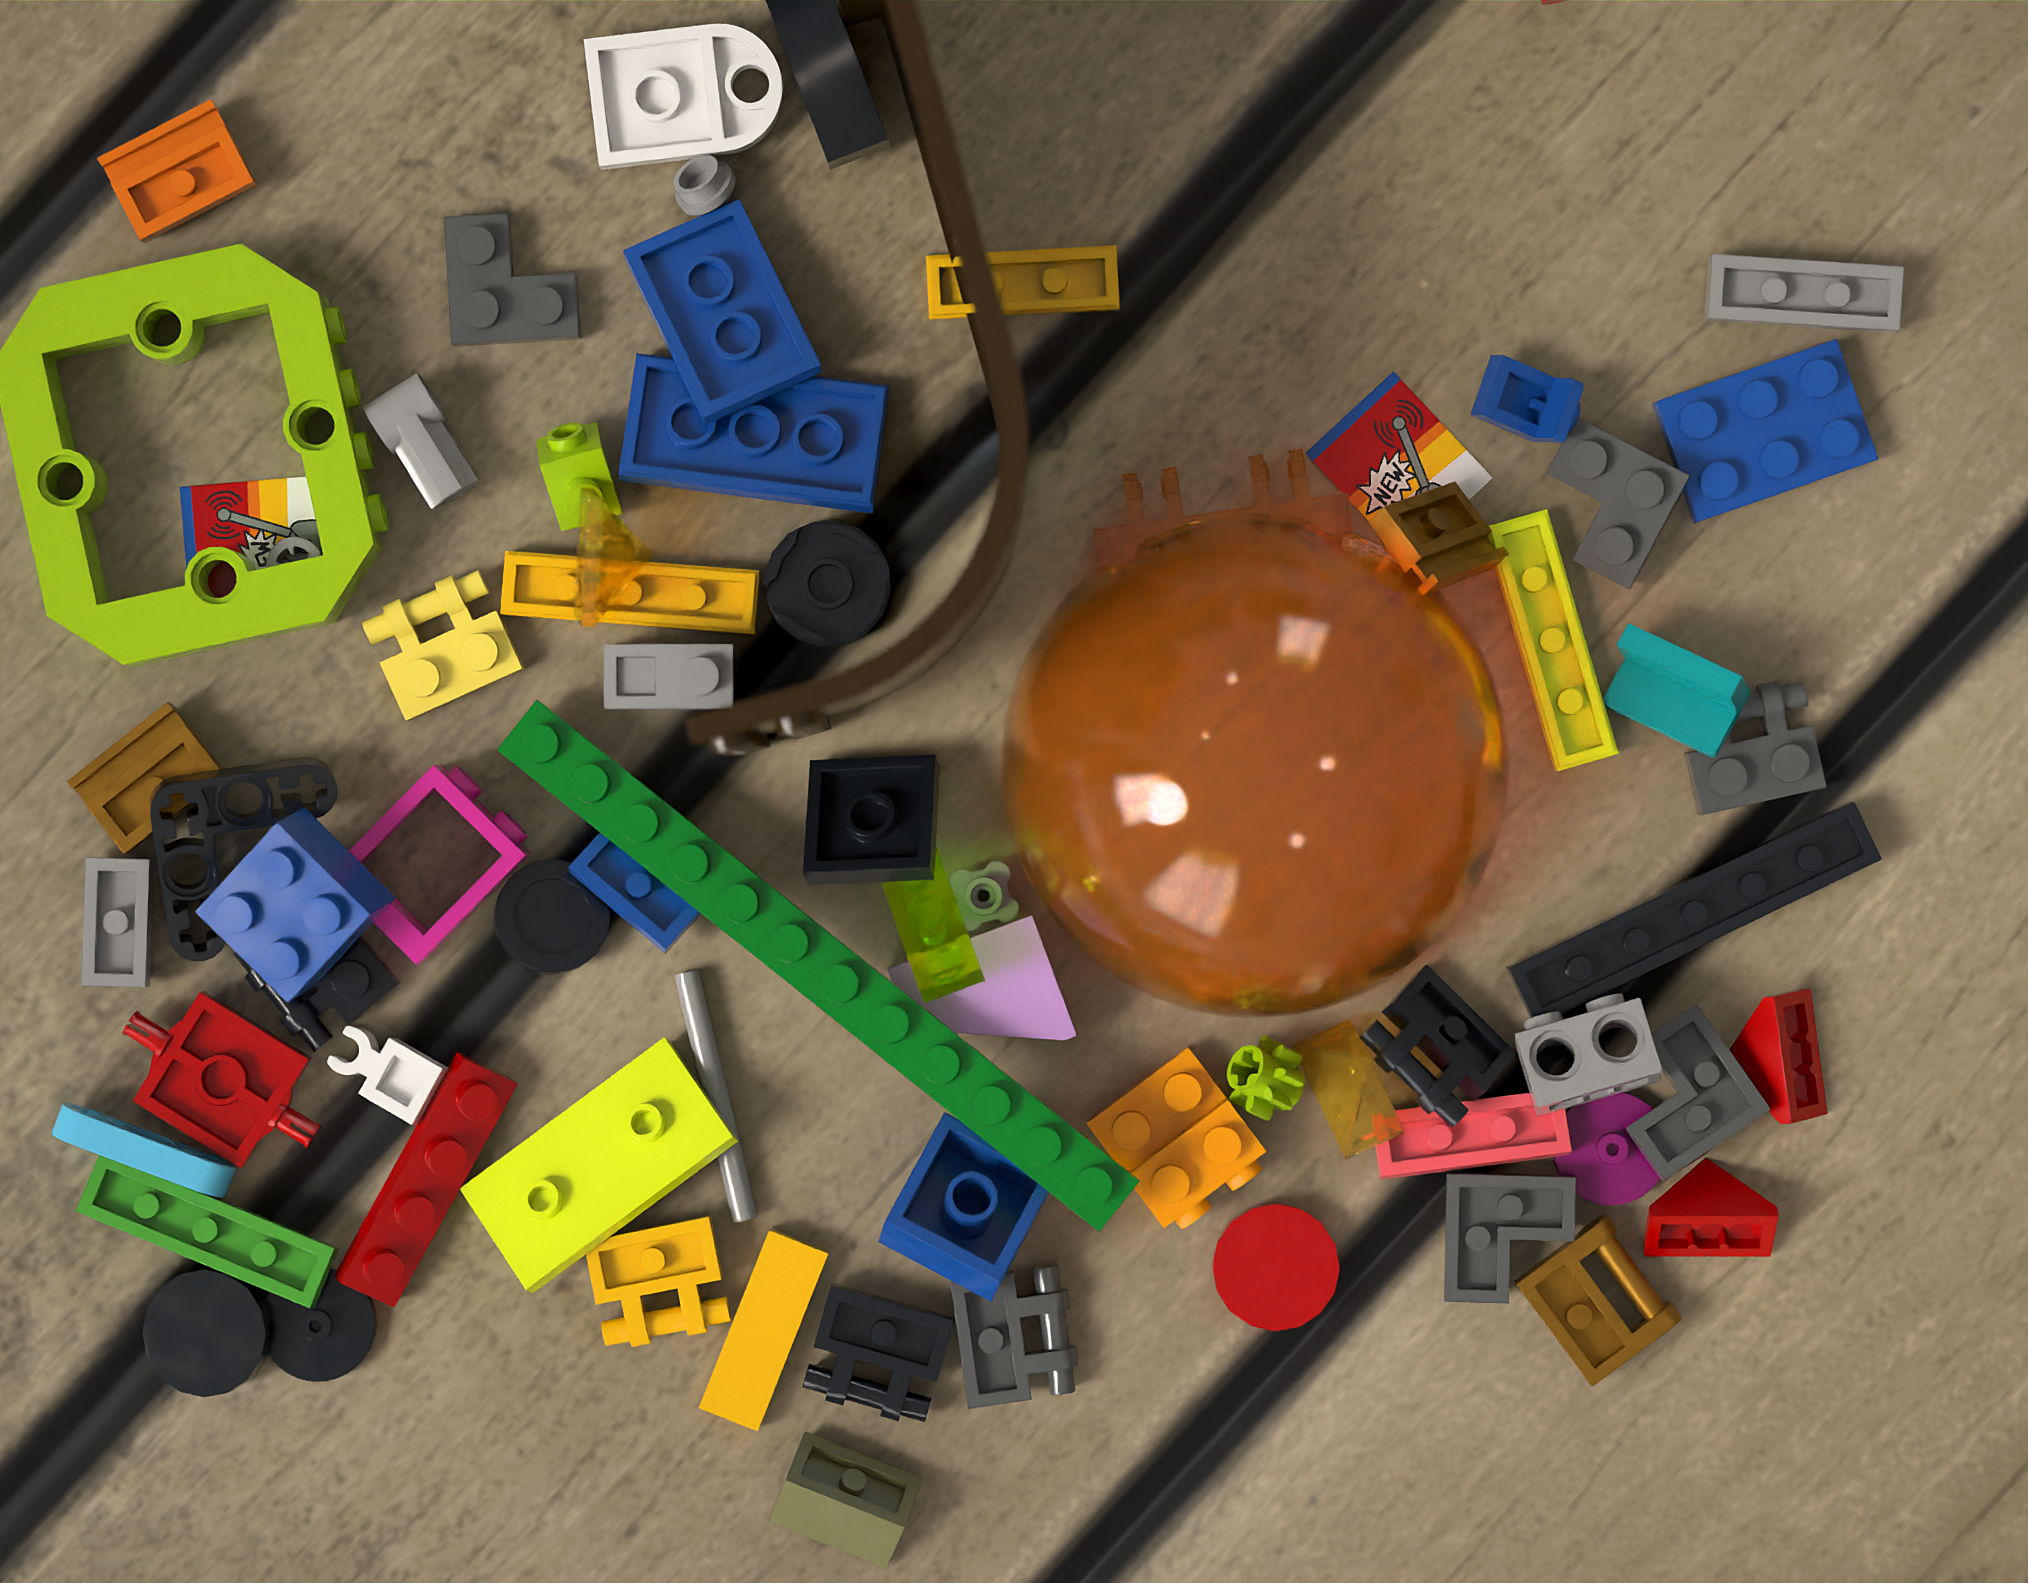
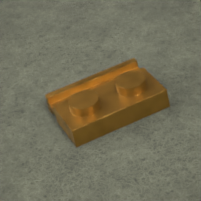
M1455 481L1386 505L1368 521L1382 540V545L1387 554L1399 563L1405 573L1414 570L1423 583L1417 589L1422 596L1492 570L1509 555L1504 546L1495 549L1488 540L1487 536L1492 530Z
M166 702L66 782L72 789L76 790L85 802L84 805L122 853L130 854L153 835L150 818V796L154 788L161 781L177 775L224 768L191 726L186 724L177 712L176 707L172 703ZM175 793L170 795V805L160 808L161 812H172L175 818L193 803H186L183 793Z

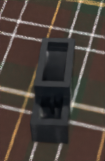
M765 0L830 170L889 148L888 137L835 1Z

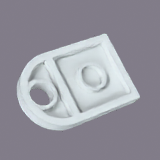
M706 24L584 39L598 163L601 170L689 160L703 155L714 157L735 154L761 141L770 132L779 117L784 89L778 63L766 44L743 28L729 24ZM747 69H757L763 72L769 79L767 94L761 100L754 103L743 102L733 93V82L736 76Z

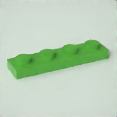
M101 1155L97 1158L75 1211L308 1308H315L339 1250L336 1246L217 1197L194 1191Z

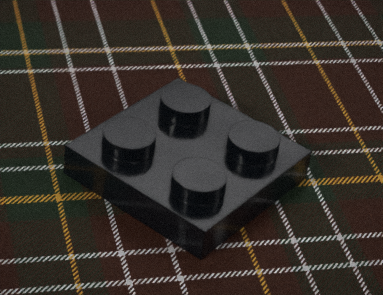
M936 755L810 760L803 875L807 885L934 880L940 766Z

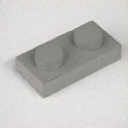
M85 857L81 985L150 987L154 859Z

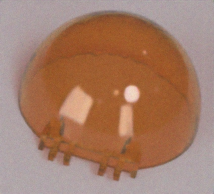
M1302 448L1288 450L1286 468L1288 479L1291 481V501L1272 503L1268 485L1270 483L1268 464L1264 461L1263 454L1248 456L1254 506L1184 516L1176 467L1162 469L1160 488L1162 498L1165 499L1166 519L1145 521L1141 504L1143 502L1141 481L1137 478L1136 472L1122 474L1128 524L1093 529L1092 534L1097 567L1090 571L1067 593L1046 619L1028 649L1018 672L1004 722L1001 745V786L1006 820L1015 851L1028 881L1049 915L1067 937L1088 957L1125 984L1166 1003L1187 1010L1221 1017L1272 1018L1294 1016L1326 1009L1359 997L1386 983L1408 968L1443 937L1467 906L1482 881L1496 848L1506 808L1509 785V743L1505 716L1494 676L1480 645L1462 616L1440 590L1423 596L1417 589L1423 582L1414 570L1405 573L1399 563L1387 554L1383 545L1353 531L1347 493L1311 498Z

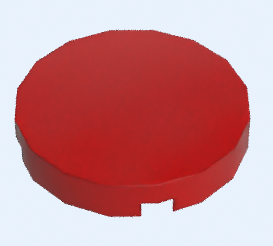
M1279 1202L1251 1206L1232 1218L1217 1240L1211 1263L1216 1290L1229 1311L1252 1327L1271 1331L1300 1327L1319 1315L1335 1293L1340 1270L1336 1245L1321 1221L1299 1207Z

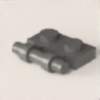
M1776 681L1756 686V692L1750 694L1736 722L1761 717L1764 730L1763 736L1731 742L1729 733L1719 754L1714 758L1698 751L1684 753L1698 815H1706L1826 788L1813 725L1787 730L1785 711L1808 706L1807 693L1803 682L1780 687Z
M1057 1264L1032 1268L1036 1292L1017 1296L1014 1270L1008 1271L992 1302L950 1280L968 1409L1032 1400L1028 1374L1047 1372L1050 1395H1063L1076 1391L1072 1368L1078 1366L1075 1345H1069L1064 1313L1065 1310L1070 1309L1068 1289L1061 1288ZM1039 1315L1044 1349L1025 1352L1020 1317Z

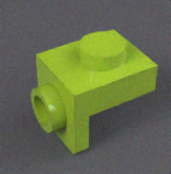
M577 422L565 423L551 429L546 436L536 440L539 465L561 531L623 514L620 498L603 449L601 433L596 422L585 425Z

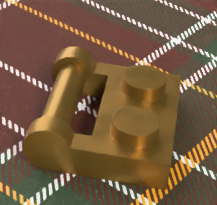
M1603 1214L1588 1223L1575 1235V1241H1567L1514 1280L1519 1290L1592 1387L1672 1329L1682 1319L1681 1314L1671 1301L1665 1303L1662 1301L1614 1236L1618 1229L1607 1214ZM1593 1251H1595L1643 1317L1640 1323L1630 1330L1579 1262Z

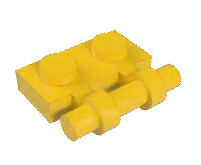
M711 1214L615 1233L586 1254L596 1305L621 1300L624 1317L601 1321L602 1334L606 1346L630 1342L631 1347L651 1344V1337L685 1330L688 1336L707 1333V1326L731 1321L727 1296L703 1301L699 1289V1284L723 1278ZM678 1289L680 1306L646 1312L642 1295Z

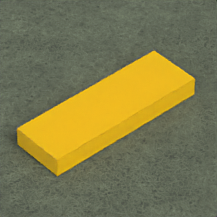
M1116 245L986 252L1004 316L1120 310ZM949 254L926 256L929 320L967 318L966 313H974L972 304H963L953 270V266H961L958 257H955L953 262H951ZM940 269H945V272L940 280Z
M772 1228L769 1229L699 1405L700 1409L758 1432L829 1251Z

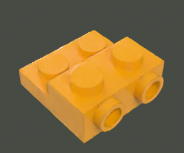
M1188 1046L1086 1122L1109 1155L1140 1180L1134 1189L1163 1228L1173 1221L1181 1229L1195 1222L1212 1207L1205 1197L1225 1182L1232 1191L1247 1183L1263 1169L1257 1158L1267 1152Z

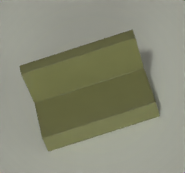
M804 1431L768 1522L887 1569L906 1527L923 1478Z

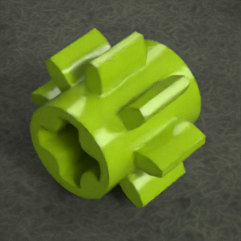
M1266 1035L1262 1036L1258 1047L1255 1045L1242 1046L1232 1056L1227 1068L1226 1076L1228 1083L1235 1089L1229 1097L1230 1102L1266 1121L1270 1120L1273 1109L1290 1111L1299 1101L1304 1091L1306 1080L1301 1069L1297 1067L1303 1056Z

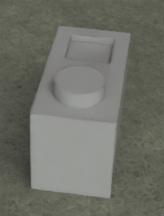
M604 644V709L714 710L738 703V646L734 644Z

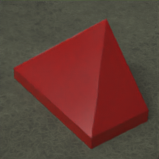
M1811 988L1763 997L1729 1049L1770 1107L1769 1113L1780 1124H1792L1828 1114Z
M1705 1157L1649 1206L1642 1246L1644 1257H1771L1779 1218L1778 1208Z

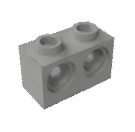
M1613 994L1587 1003L1588 1013L1563 1020L1561 1012L1557 1011L1542 1014L1524 1022L1526 1031L1515 1033V1046L1537 1117L1661 1082L1663 1070L1640 998L1625 1002L1623 994ZM1622 1028L1634 1037L1636 1047L1629 1055L1616 1058L1609 1056L1601 1049L1599 1038L1608 1029ZM1557 1045L1567 1049L1574 1059L1572 1068L1568 1072L1557 1076L1545 1073L1541 1070L1536 1060L1538 1054L1544 1048Z

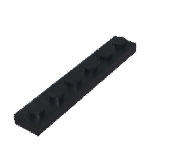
M1848 802L1506 966V969L1530 1019L1550 1012L1559 1011L1563 1013L1882 860L1855 802Z

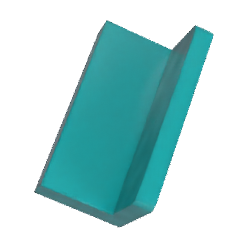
M1628 623L1616 645L1625 659L1603 698L1605 706L1708 757H1716L1751 694L1744 678Z

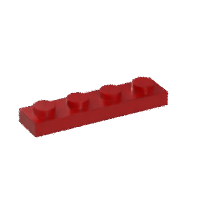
M459 1052L456 1053L338 1266L334 1276L339 1283L395 1308L518 1084L511 1077Z

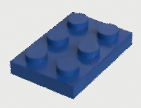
M740 199L623 250L626 264L705 425L821 373V364Z
M1837 339L1670 396L1652 404L1674 467L1692 476L1683 494L1693 523L1878 460Z

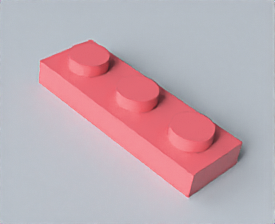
M1530 1093L1463 1101L1462 1103L1469 1111L1452 1128L1434 1111L1427 1114L1421 1107L1371 1114L1380 1180L1566 1156L1572 1152L1565 1109L1537 1117Z

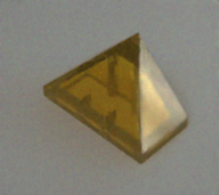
M580 488L574 615L581 627H595L653 555L649 548L593 488Z
M1350 1019L1292 1045L1293 1050L1303 1056L1300 1065L1345 1160L1403 1134V1129L1373 1059L1363 1041L1359 1038V1034Z

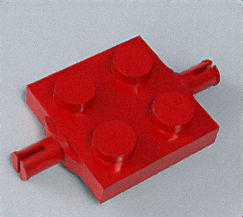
M206 991L199 992L184 1018L168 1031L140 1014L139 1011H136L129 1019L131 1024H127L124 1027L123 1035L129 1036L154 1052L149 1074L132 1101L238 1167L246 1166L261 1140L275 1130V1128L303 1144L305 1148L310 1146L315 1139L314 1135L318 1134L321 1129V1124H317L290 1107L294 1087L312 1060V1057Z

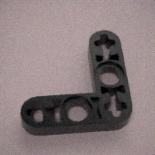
M300 757L177 775L164 779L154 788L150 796V818L169 939L173 949L181 957L190 961H205L214 958L222 951L226 943L213 929L207 931L206 942L201 944H195L191 934H180L179 931L186 930L190 926L188 903L184 901L178 905L173 904V899L193 901L210 893L212 894L220 885L213 835L274 826L280 820L304 807L316 819L324 816L332 809L337 799L336 780L332 770L325 762L312 757ZM304 774H312L316 784L326 783V788L316 791V801L303 803L300 793L283 794L280 796L284 808L272 810L273 794L268 778L279 777L280 790L298 787L300 785V776ZM250 782L261 790L262 801L253 812L238 814L227 807L225 795L228 789L236 783ZM183 793L186 803H197L198 807L191 808L187 812L189 834L191 837L203 832L204 839L183 837L167 845L164 844V837L177 839L172 812H161L160 808L170 805V795ZM194 853L204 859L207 864V872L198 883L184 885L177 882L171 876L170 865L172 861L181 854ZM200 899V904L202 905L206 899Z

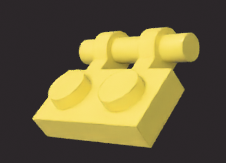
M479 570L457 580L454 575H450L435 582V590L406 603L401 598L382 606L383 613L362 622L364 631L372 645L394 635L399 642L403 652L380 662V665L406 721H411L525 669L499 611H493L478 619L473 617L468 602L489 593ZM447 612L455 629L423 643L415 626Z

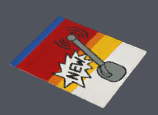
M1394 371L1305 453L1368 521L1386 505L1454 481L1470 500L1492 479L1491 475Z
M306 476L180 487L186 568L189 561L198 552L209 547H224L242 553L254 563L256 570L266 568V559L270 550L277 542L288 537H301L316 544L322 550ZM298 549L299 556L296 557L288 552L281 564L307 559L309 553L304 549ZM229 563L216 565L208 577V586L217 598L229 595L237 583L236 572Z

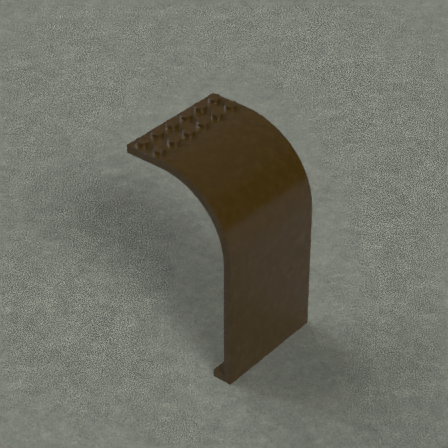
M838 0L845 27L882 17L952 264L955 257H958L961 266H953L963 304H972L974 313H966L993 407L999 436V469L993 501L978 543L952 588L931 613L900 640L878 655L837 674L686 717L685 721L692 745L710 747L711 754L736 757L771 747L768 735L777 733L778 736L795 738L796 740L831 730L829 717L874 703L905 687L931 669L957 645L980 617L994 595L1009 564L1019 533L1025 501L1028 448L1025 395L1017 359L915 0Z

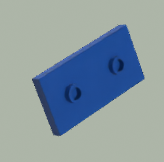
M637 353L618 474L619 480L873 514L890 386L812 376L705 425L673 358Z

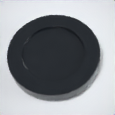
M549 859L528 864L515 872L507 880L497 897L494 908V928L498 941L506 954L515 963L531 972L543 975H561L577 970L596 955L606 939L610 924L609 906L569 873V866L572 864L570 862Z
M331 1267L315 1308L305 1307L271 1292L266 1298L265 1304L269 1309L271 1324L268 1325L270 1332L268 1342L271 1341L268 1354L279 1368L298 1379L323 1382L342 1377L363 1361L373 1345L377 1330V1316L372 1298L339 1283L334 1276L337 1268Z

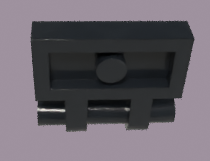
M362 936L317 982L315 986L319 991L306 1001L299 995L287 1003L239 954L233 953L235 958L248 972L244 977L256 993L260 990L264 991L285 1017L281 1021L283 1026L293 1037L299 1034L313 1052L319 1050L334 1037L319 1019L329 1008L333 1006L347 1025L351 1024L400 984L398 979Z
M1427 964L1410 978L1382 1011L1399 1029L1397 1034L1393 1036L1376 1019L1359 1036L1376 1054L1373 1061L1386 1074L1391 1070L1395 1072L1418 1095L1414 1101L1427 1114L1434 1111L1451 1128L1469 1111L1452 1094L1453 1090L1458 1087L1472 1101H1475L1489 1089L1518 1054ZM1415 1045L1441 1070L1436 1077L1410 1052Z
M831 1283L813 1347L838 1354L834 1370L809 1363L802 1388L826 1394L825 1401L843 1406L844 1401L847 1400L881 1410L880 1417L899 1421L900 1416L925 1422L931 1398L907 1390L912 1375L937 1382L954 1317ZM856 1359L892 1369L893 1372L889 1385L853 1376L852 1373Z

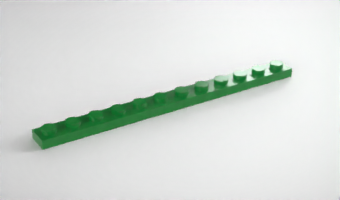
M536 700L497 750L1098 1232L1103 1229L1140 1182L1136 1176L541 701Z

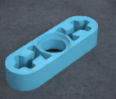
M62 1103L51 1132L54 1137L74 1146L214 1197H226L237 1168L232 1162L214 1154L73 1103Z

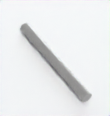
M699 969L675 974L674 977L700 1086L738 1139L737 1143L718 1156L732 1220L735 1223L758 1217L700 972Z

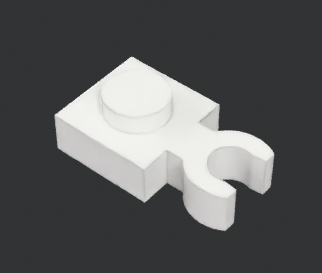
M346 1026L343 1034L358 1043V1057L354 1061L348 1062L343 1057L330 1055L327 1060L328 1065L334 1071L343 1075L362 1074L366 1076L367 1079L358 1094L411 1125H417L448 1068L397 1038H388L381 1051L379 1050L376 1038L371 1032L361 1027Z

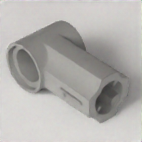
M418 373L363 406L374 429L393 455L398 454L410 473V477L431 509L436 510L454 501L480 482L447 429L445 423L448 422L444 411Z

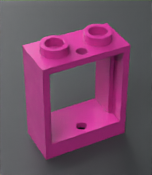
M433 765L349 850L364 864L437 790L502 854L429 930L397 898L373 922L416 965L426 963L532 855L522 844L529 837L524 829L503 810H500L493 816L476 799L483 792L481 787L457 765L449 772L442 765Z

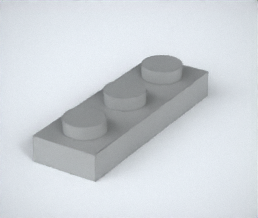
M1712 254L1708 259L1704 321L1896 333L1900 331L1904 267Z

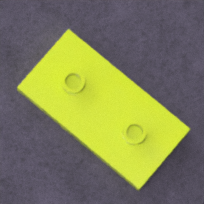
M663 1037L462 1186L460 1190L525 1290L533 1294L737 1143L738 1139L672 1043Z

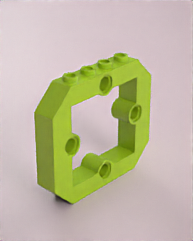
M242 243L41 287L0 350V407L47 617L121 664L134 667L336 622L383 548L380 532L389 530L383 498L380 493L371 495L366 470L375 468L374 453L367 431L357 432L352 408L361 406V395L353 368L343 369L338 345L348 343L344 318L339 306L330 307L327 298ZM270 313L290 402L283 417V433L288 444L302 456L323 555L256 570L254 563L242 553L224 547H209L198 552L189 561L185 571V586L109 602L90 513L96 511L105 500L108 492V478L104 468L94 458L75 450L56 360L134 343L144 355L166 365H181L192 360L200 352L205 340L204 327ZM176 314L181 322L179 338L167 347H159L153 335L156 322L161 317ZM319 411H328L334 420L333 434L326 442L312 445L305 435L306 422L312 414ZM70 466H77L83 475V487L76 497L64 500L57 490V479L64 469ZM229 563L236 572L237 583L229 595L217 598L208 586V577L216 565Z

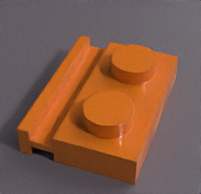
M211 99L97 158L109 177L110 184L139 240L143 243L155 239L258 185L229 128H227L216 103Z

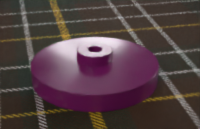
M1625 1092L1567 1108L1565 1111L1572 1152L1570 1155L1553 1157L1558 1174L1575 1175L1576 1194L1585 1200L1600 1205H1622L1635 1201L1645 1195L1660 1178L1630 1137L1626 1128L1653 1109L1641 1099Z

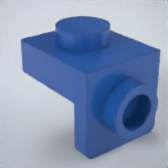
M1491 355L1470 415L1532 442L1563 443L1568 433L1578 421L1581 410L1579 400L1584 383L1573 378L1552 377L1505 355Z

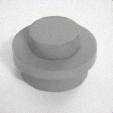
M711 155L695 157L686 162L674 177L673 187L676 190V202L688 215L706 214L724 206L728 202L735 187L736 177L727 163L717 161Z

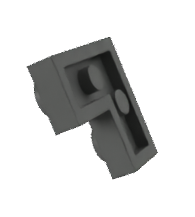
M508 213L444 217L451 344L454 347L581 339L577 275L575 273L514 277L511 219Z
M1580 417L1573 429L1568 433L1566 440L1561 444L1546 474L1602 503L1572 560L1627 589H1632L1692 477L1690 474Z
M1697 1003L1651 1033L1663 1073L1677 1091V1094L1626 1128V1131L1662 1183L1770 1111L1768 1104Z
M1446 1172L1444 1301L1509 1304L1510 1240L1575 1241V1175Z

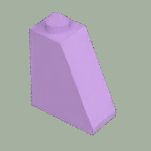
M1032 913L889 966L887 969L891 982L955 1033L1067 1040L1077 1036Z

